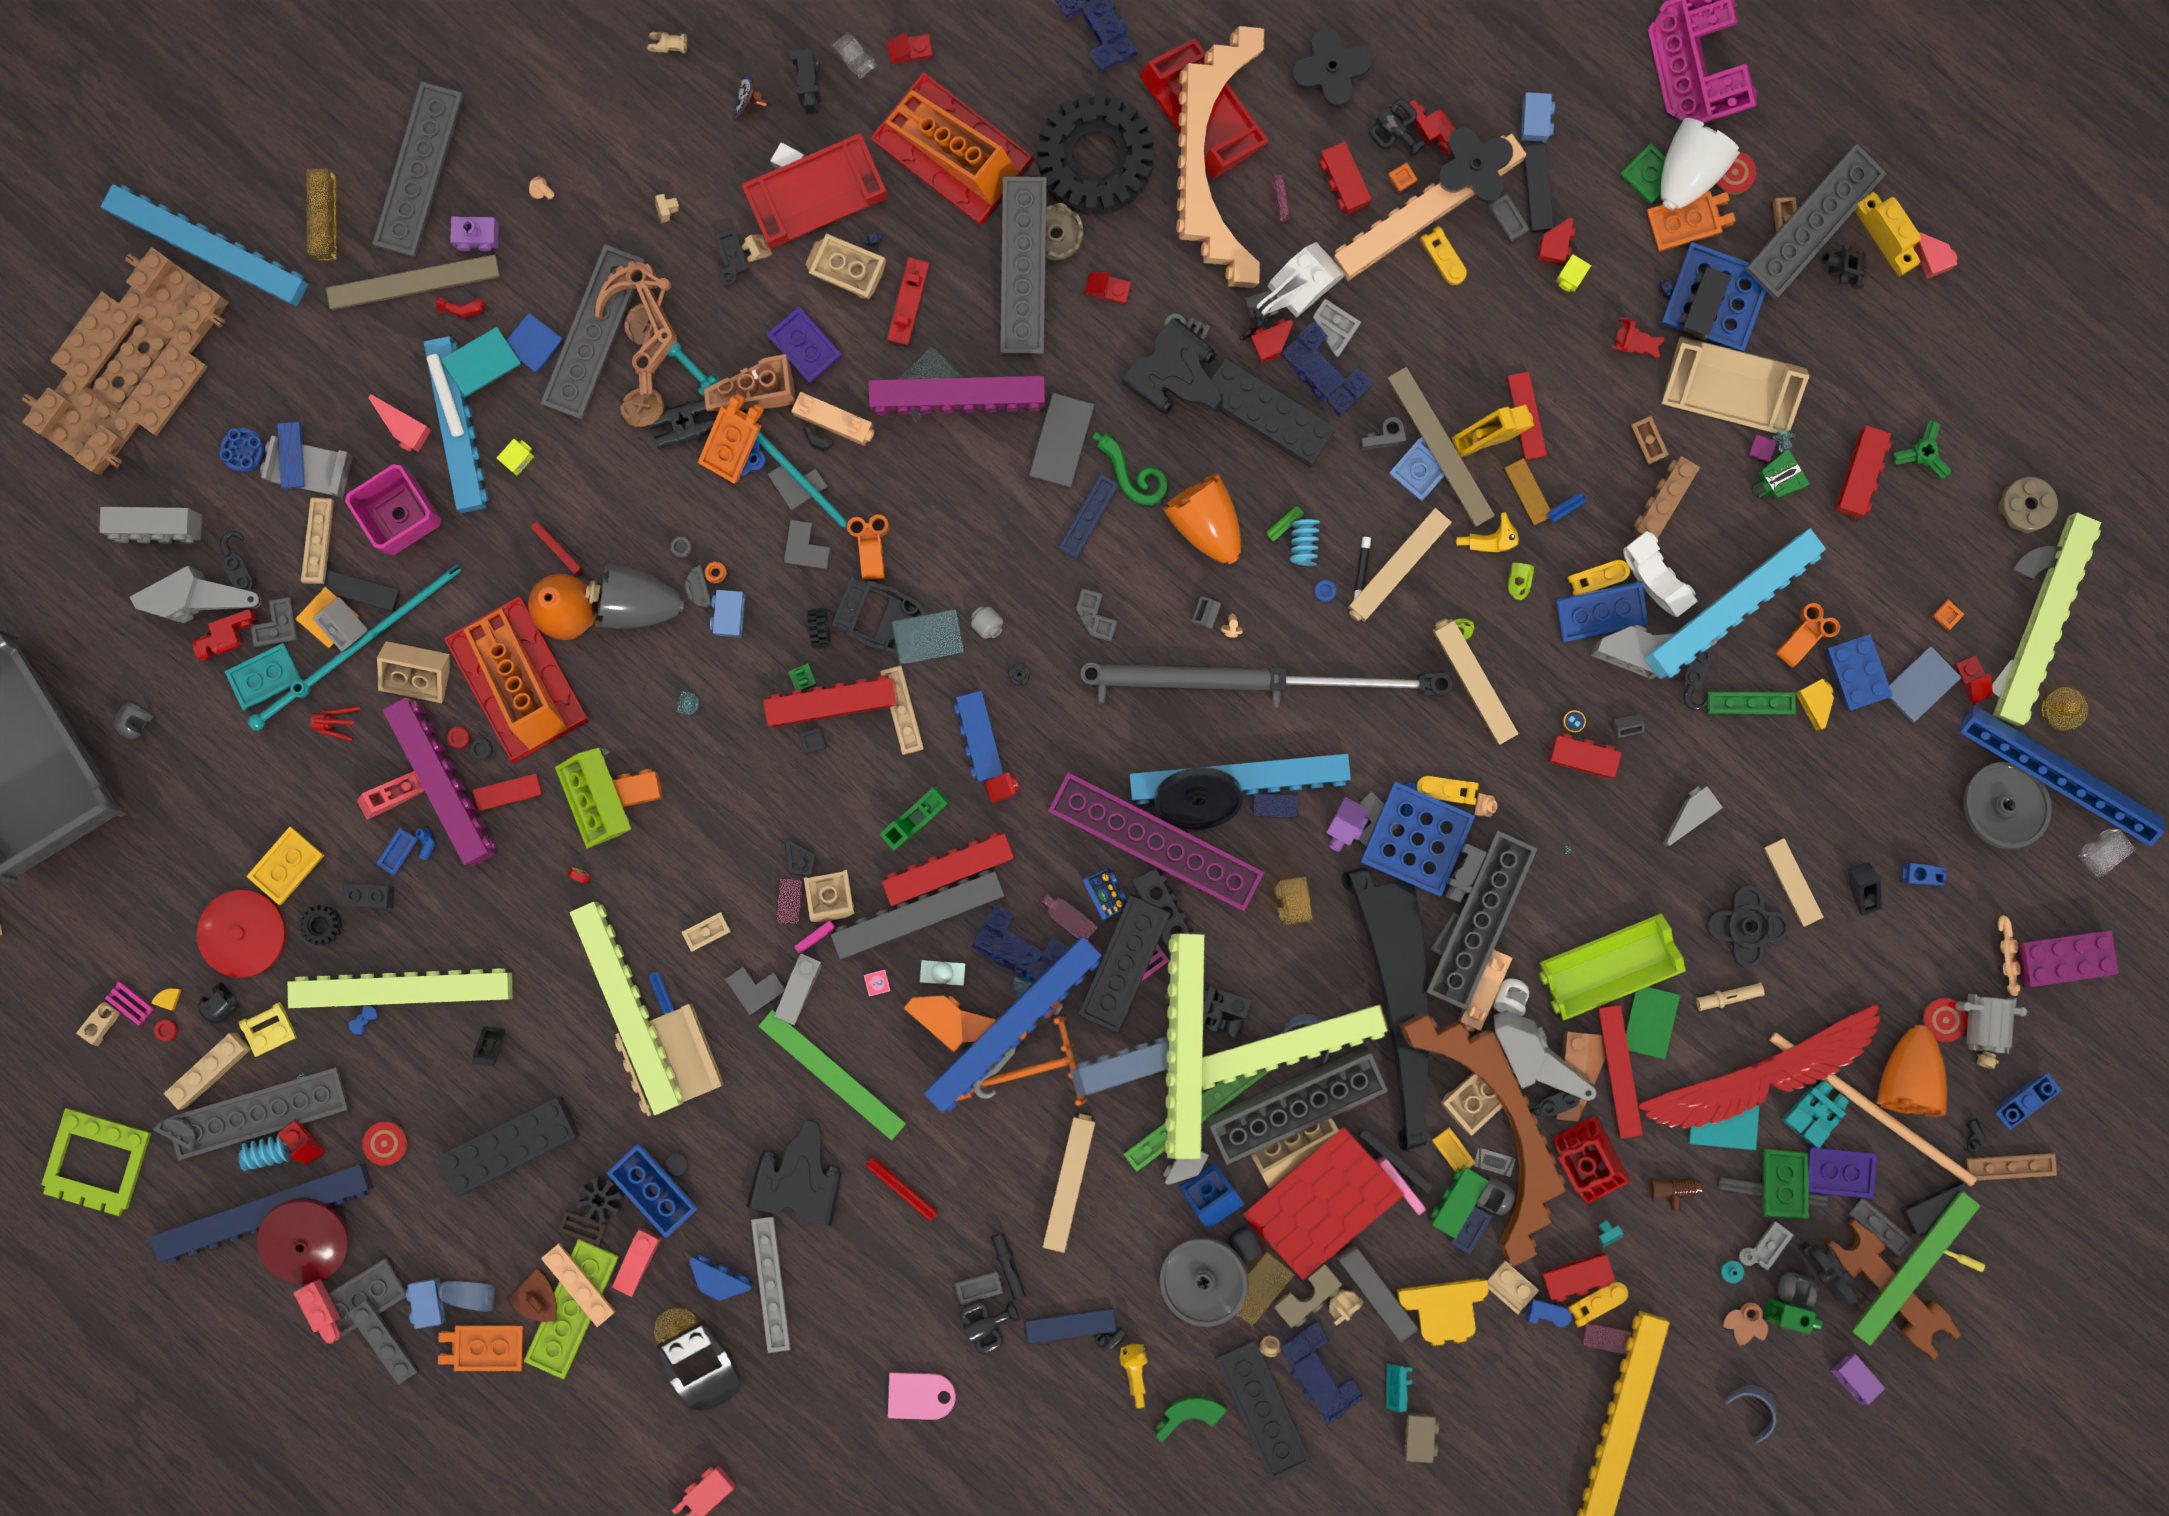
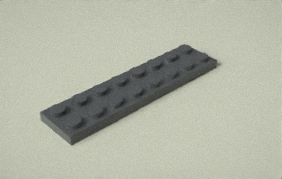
M424 82L420 83L374 237L373 246L416 258L464 97L463 93Z
M1857 143L1854 144L1746 266L1745 270L1774 299L1778 298L1858 207L1857 204L1868 196L1887 173Z
M1003 177L1001 353L1044 354L1047 177Z
M604 244L541 401L543 406L583 420L635 290L625 289L611 296L605 304L603 319H598L595 317V309L601 287L605 281H608V276L611 273H616V268L620 265L627 267L629 261L633 260L645 264L646 261L644 259ZM641 273L635 276V282H638Z
M336 1067L168 1117L167 1119L180 1118L186 1120L192 1125L196 1133V1144L192 1151L173 1141L177 1159L182 1160L280 1131L294 1119L303 1124L350 1110L339 1068Z

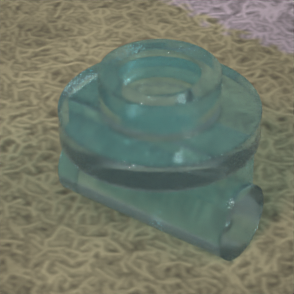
M1790 430L1778 431L1777 436L1773 437V441H1780L1779 450L1784 452L1791 448L1789 439L1795 438V434H1790Z
M681 691L676 712L687 715L695 713L699 704L698 697L693 693Z
M1015 975L1011 990L1019 998L1035 981Z

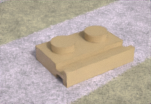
M1505 1260L1487 1280L1488 1289L1517 1314L1539 1291Z

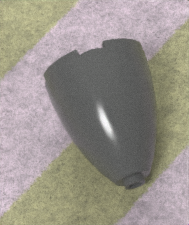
M609 562L603 563L605 574H601L599 581L598 616L595 618V627L611 629L645 627L676 617L678 612L683 611L684 599H680V594L660 579L628 566Z

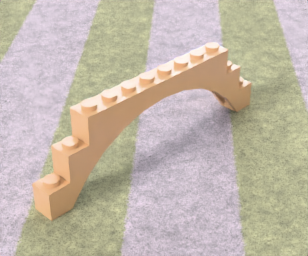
M1239 26L1231 34L1230 46L1213 45L1206 52L1205 65L1188 63L1180 72L1179 81L1182 83V91L1179 95V104L1182 105V113L1179 115L1181 134L1178 138V146L1181 147V155L1178 158V168H1181V173L1177 182V188L1180 190V198L1177 201L1180 219L1177 221L1176 229L1179 232V239L1204 241L1201 246V255L1204 256V263L1228 265L1225 272L1228 286L1254 288L1259 284L1260 262L1235 239L1222 221L1211 197L1205 175L1204 161L1206 126L1215 100L1229 78L1238 69L1257 57L1264 49V29Z

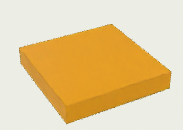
M325 587L299 614L296 620L330 648L333 645L332 640L312 619L338 598ZM349 607V609H350V610L356 615V617L358 618L359 615H358L357 613H355V612Z

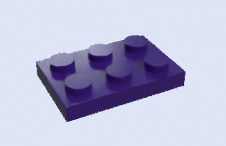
M800 307L796 308L766 334L783 354L787 355L791 364L809 384L842 357V354Z
M1808 1147L1809 1192L1874 1198L1877 1154Z

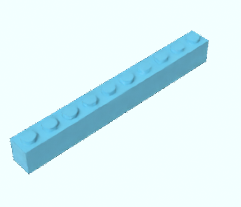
M1811 528L1802 532L1644 659L1660 679L1666 676L1669 678L1673 677L1680 671L1679 666L1683 663L1688 665L1696 659L1694 654L1699 650L1702 653L1712 646L1711 641L1714 638L1719 640L1728 633L1726 629L1729 626L1735 627L1744 620L1742 618L1744 614L1748 613L1750 615L1759 608V602L1762 600L1766 602L1775 595L1774 590L1777 588L1781 590L1791 583L1789 578L1793 575L1796 578L1806 571L1804 566L1808 563L1812 565L1821 559L1820 554L1826 548Z

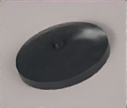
M1191 768L1176 772L1164 779L1155 791L1154 801L1157 814L1165 822L1184 829H1207L1232 819L1242 807L1243 794L1240 783L1232 775L1213 768Z

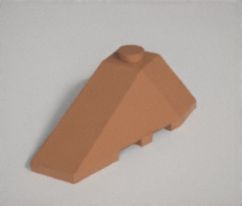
M783 354L764 358L758 361L759 364L749 369L746 367L736 376L730 379L725 378L704 389L706 410L719 411L723 405L728 407L731 397H736L737 394L745 397V401L740 409L754 408L756 404L763 408H776L795 404V385L787 355Z
M1563 1031L1561 1059L1593 1084H1595L1606 1059L1603 1036ZM1580 1099L1576 1107L1557 1114L1556 1119L1579 1121L1587 1100Z

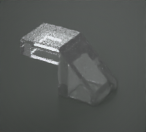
M846 33L831 45L850 70L859 78L877 66L873 58L864 52L857 39L850 33Z

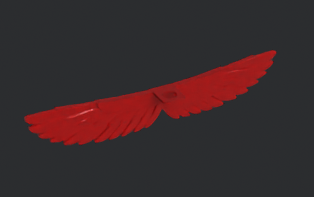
M1873 1005L1858 1013L1849 1015L1803 1042L1746 1068L1663 1093L1661 1096L1640 1103L1638 1105L1639 1109L1649 1111L1645 1113L1646 1117L1649 1119L1658 1118L1656 1123H1668L1669 1127L1682 1124L1681 1128H1689L1693 1125L1701 1127L1711 1121V1124L1722 1121L1723 1118L1728 1120L1735 1113L1737 1116L1741 1115L1746 1108L1751 1110L1757 1103L1761 1105L1768 1095L1769 1084L1786 1092L1793 1091V1088H1804V1084H1815L1817 1082L1815 1079L1822 1080L1828 1078V1075L1840 1071L1837 1067L1853 1063L1852 1058L1864 1053V1050L1861 1048L1866 1047L1872 1042L1868 1038L1873 1036L1878 1030L1873 1027L1880 1021V1016L1874 1017L1879 1007L1878 1005Z

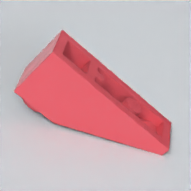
M370 394L369 399L394 438L400 442L398 446L408 452L412 449L419 452L431 429Z
M415 771L362 793L357 802L368 820L398 806L425 790Z
M644 1227L638 1230L612 1288L630 1297L633 1296L662 1239L661 1236Z

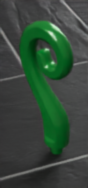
M1099 432L1095 433L1092 439L1099 443L1097 448L1107 454L1112 460L1118 483L1128 498L1146 506L1154 505L1164 500L1168 493L1169 483L1163 471L1151 466L1139 471L1136 483L1142 490L1149 488L1146 482L1148 476H1154L1158 480V488L1154 493L1143 494L1139 492L1129 479L1125 456L1118 442L1108 433L1104 436Z

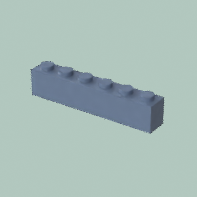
M1167 1036L1155 1039V1044L1150 1046L1148 1042L1136 1045V1050L1129 1052L1128 1048L1117 1051V1056L1110 1058L1109 1054L1096 1058L1097 1062L1090 1064V1061L1077 1064V1069L1070 1071L1077 1096L1088 1095L1169 1069L1167 1062L1169 1041Z

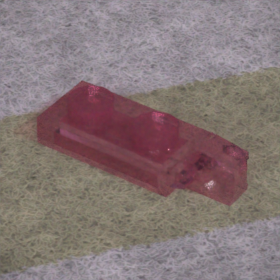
M1046 894L1042 899V902L1050 908L1047 911L1050 917L1077 939L1082 936L1088 940L1098 928L1060 897L1055 901Z
M1587 1323L1585 1324L1582 1345L1627 1354V1340L1629 1337L1632 1338L1633 1332Z

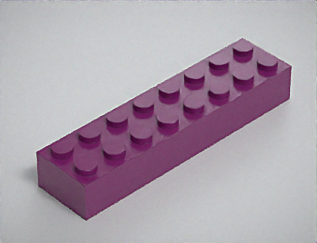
M1044 376L869 380V407L876 415H889V411H896L898 415H909L911 411H919V414H932V410H940L942 414L954 413V410H963V413H975V409H984L986 413L997 412V409L1006 408V412H1018L1019 408H1027L1030 412L1041 411L1040 408L1045 407Z
M405 697L383 709V713L463 864L475 866L496 855V843L491 836H487L484 830L487 827L483 819L477 817L474 811L476 806L473 800L467 798L464 792L466 787L463 781L457 779L454 773L456 768L450 759L447 760L444 755L446 749L443 743L435 738L434 733H436L433 724L430 721H426L424 717L426 711L422 704Z

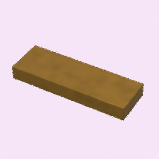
M1524 458L1505 467L1504 471L1532 526L1549 519L1547 513L1551 510Z

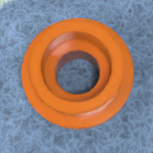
M711 562L705 568V577L711 583H721L726 578L727 570L720 562ZM715 569H718L720 571V574L717 577H714L712 575V572Z

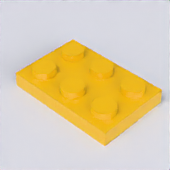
M289 827L246 877L278 905H282L325 855L293 827Z

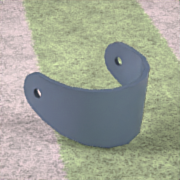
M1301 1014L1293 1017L1286 1023L1281 1034L1294 1026L1302 1024L1312 1025L1323 1020L1312 1014ZM1328 1049L1326 1050V1053H1325V1056H1324V1059H1323V1064H1325L1326 1061H1327V1059H1328V1056H1329V1050H1328Z
M447 1281L441 1284L439 1297L443 1302L456 1307L474 1311L493 1310L496 1286L475 1282Z
M1756 1385L1742 1386L1730 1393L1723 1400V1403L1728 1404L1738 1397L1750 1395L1762 1399L1769 1405L1773 1413L1770 1424L1754 1439V1443L1757 1444L1766 1439L1774 1430L1776 1424V1403L1772 1395L1764 1388Z

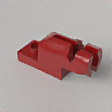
M1415 100L1409 102L1417 112V118L1413 124L1423 140L1427 142L1426 145L1428 146L1438 141L1436 144L1447 157H1451L1452 154L1448 148V141L1456 128L1448 116L1439 109L1425 117L1426 112L1421 104H1417Z
M248 609L209 623L210 632L192 641L197 659L202 661L212 657V652L220 655L239 647L243 642L238 627L243 629L253 625L252 622L258 620L256 612Z

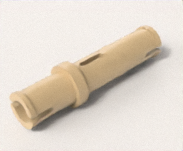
M1760 982L1724 992L1719 990L1715 991L1712 995L1697 997L1696 1004L1699 1011L1714 1007L1724 1008L1727 1004L1764 996V988Z

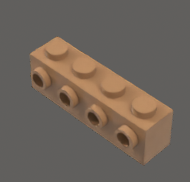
M1682 456L1677 461L1673 459L1666 470L1669 474L1666 479L1662 478L1655 489L1658 492L1655 497L1651 496L1644 507L1647 510L1643 516L1639 515L1633 526L1636 528L1632 534L1639 537L1648 531L1652 532L1658 539L1700 467Z

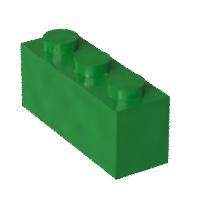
M1464 1164L1462 1169H1456L1452 1176L1453 1183L1450 1188L1446 1187L1441 1195L1443 1200L1439 1206L1433 1208L1429 1216L1433 1226L1453 1238L1457 1237L1489 1183L1486 1177Z

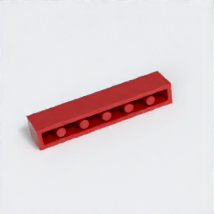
M889 675L876 677V681L868 682L867 679L856 680L854 685L846 686V683L833 684L831 689H825V686L812 688V692L804 693L803 690L791 691L790 696L782 697V694L769 695V699L763 700L767 726L777 727L899 706L895 680L889 678Z
M1000 832L988 835V840L981 843L979 839L967 844L968 848L961 851L959 847L947 851L948 856L939 859L938 855L926 860L927 864L919 867L918 863L906 868L907 872L898 875V872L886 875V880L882 881L890 905L895 906L1015 859L1005 833L1000 835Z

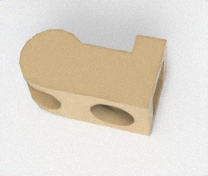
M103 1002L91 1013L76 1034L90 1044L99 1046L103 1036L117 1020L120 1012L108 1003Z

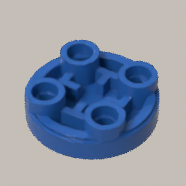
M231 429L221 442L220 458L228 467L235 471H251L257 468L264 459L265 444L262 438L250 429Z

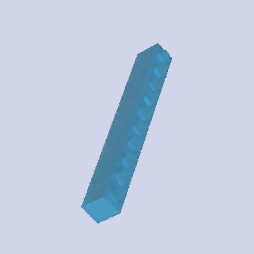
M112 184L101 205V208L108 213L295 307L298 306L308 287V284L303 281L304 276L293 270L291 273L284 271L285 267L275 261L270 264L265 261L266 257L255 251L253 254L246 252L247 248L237 242L233 245L227 242V237L217 232L213 235L208 232L209 229L199 223L196 226L189 223L190 219L178 213L175 216L170 213L172 210L166 206L159 204L157 207L151 204L152 200L142 194L137 197L133 195L134 191L124 185H121L119 188Z
M1348 754L1199 767L1218 769L1232 775L1240 783L1242 791H1245L1246 795L1259 794L1258 790L1267 789V793L1280 792L1282 787H1289V791L1302 790L1303 785H1311V789L1324 788L1325 783H1333V787L1345 786L1346 782L1351 780ZM1186 769L1130 774L1132 801H1137V805L1150 804V800L1154 799L1157 787L1164 779Z

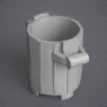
M1968 994L1967 1002L1956 1003L1957 1010L1969 1011L1966 1041L1968 1050H1990L1999 1053H2009V1048H2012L2014 1016H2025L2027 1014L2026 1008L2016 1007L2017 998L1997 999Z

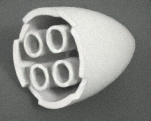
M1685 118L1672 140L1665 159L1661 179V199L1664 201L1662 204L1670 210L1680 209L1705 194L1731 167L1740 153L1738 152V145L1722 132H1716L1704 126L1703 122L1692 118Z

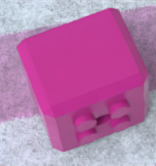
M391 465L346 495V504L372 545L385 554H397L440 526L441 518L411 472L400 465ZM403 508L405 516L397 520L394 516L395 511Z

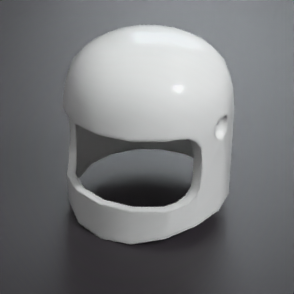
M1518 979L1502 981L1495 997L1494 1009L1498 1012L1506 1010L1524 1016L1526 1011L1525 1005L1530 994L1528 986Z

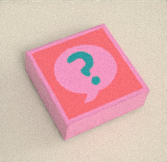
M886 970L864 975L869 996L891 991Z

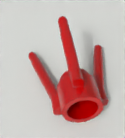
M361 707L321 710V713L314 712L311 716V728L319 730V734H327L353 741L352 737L328 729H331L333 724L354 725L355 721L333 719L329 715L359 711Z

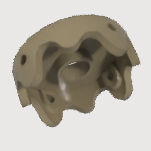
M1056 203L1046 207V258L1050 260L1066 259L1072 256L1081 246L1083 225L1077 213L1070 210L1063 203ZM1055 228H1059L1063 232L1062 236L1058 239L1050 235V232Z
M2024 477L2011 483L2004 489L1998 504V512L2006 518L2008 526L2024 533H2032L2047 526L2054 519L2058 509V499L2054 489L2046 481L2036 477ZM2027 498L2034 500L2035 508L2033 510L2025 506Z

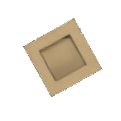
M664 194L655 196V205L661 223L670 221V214L678 212L677 199L666 200Z
M750 235L745 238L746 242L742 245L743 250H750L751 255L747 257L749 262L767 258L772 254L763 235Z

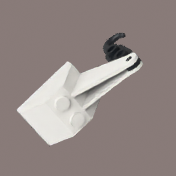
M1317 242L1305 247L1269 282L1268 288L1272 293L1256 306L1257 308L1253 311L1254 314L1250 318L1251 326L1239 337V340H1246L1253 335L1254 331L1261 328L1268 321L1267 318L1271 315L1272 311L1287 307L1297 318L1344 277L1345 272Z

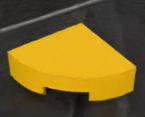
M181 989L163 990L154 997L151 1004L173 1011L175 1010Z

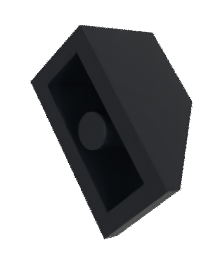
M1866 862L1848 868L1849 884L1860 915L1881 910V879L1871 863Z

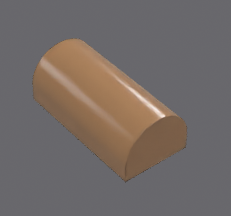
M1796 197L1775 198L1772 200L1776 232L1796 211Z
M1652 416L1631 424L1649 465L1669 456Z

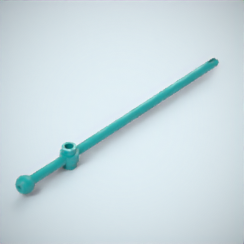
M678 341L667 354L671 357H676L700 382L701 387L698 389V392L703 397H705L704 389L721 381L714 374L706 377L681 351V345ZM759 431L756 440L841 527H846L848 521Z
M459 565L453 566L304 681H294L286 695L261 714L251 715L247 721L249 726L254 731L261 730L268 718L296 697H306L309 694L310 686L459 574L461 568L456 570Z

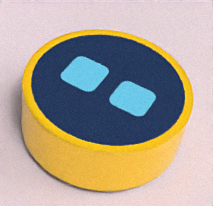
M1570 711L1563 718L1564 728L1571 733L1581 731L1586 724L1584 715L1579 711Z

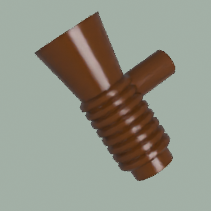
M1650 1179L1651 1199L1658 1200L1672 1196L1673 1211L1681 1210V1196L1693 1197L1702 1193L1701 1181H1696V1179H1675L1671 1181Z

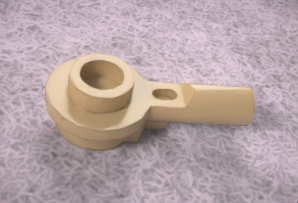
M595 580L590 581L589 586L586 588V598L589 599L590 604L599 600L600 585Z

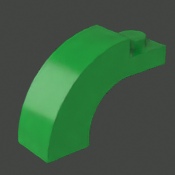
M934 786L879 835L895 851L935 818L950 801Z
M1193 1395L1177 1399L1164 1409V1414L1168 1419L1163 1418L1157 1424L1155 1435L1163 1442L1178 1424L1191 1418L1201 1419L1213 1427L1227 1409L1219 1401L1206 1396Z

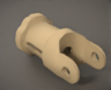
M661 32L649 34L652 40H660L658 44H649L647 46L649 51L665 53L668 51L686 53L687 51L686 34H681V36Z

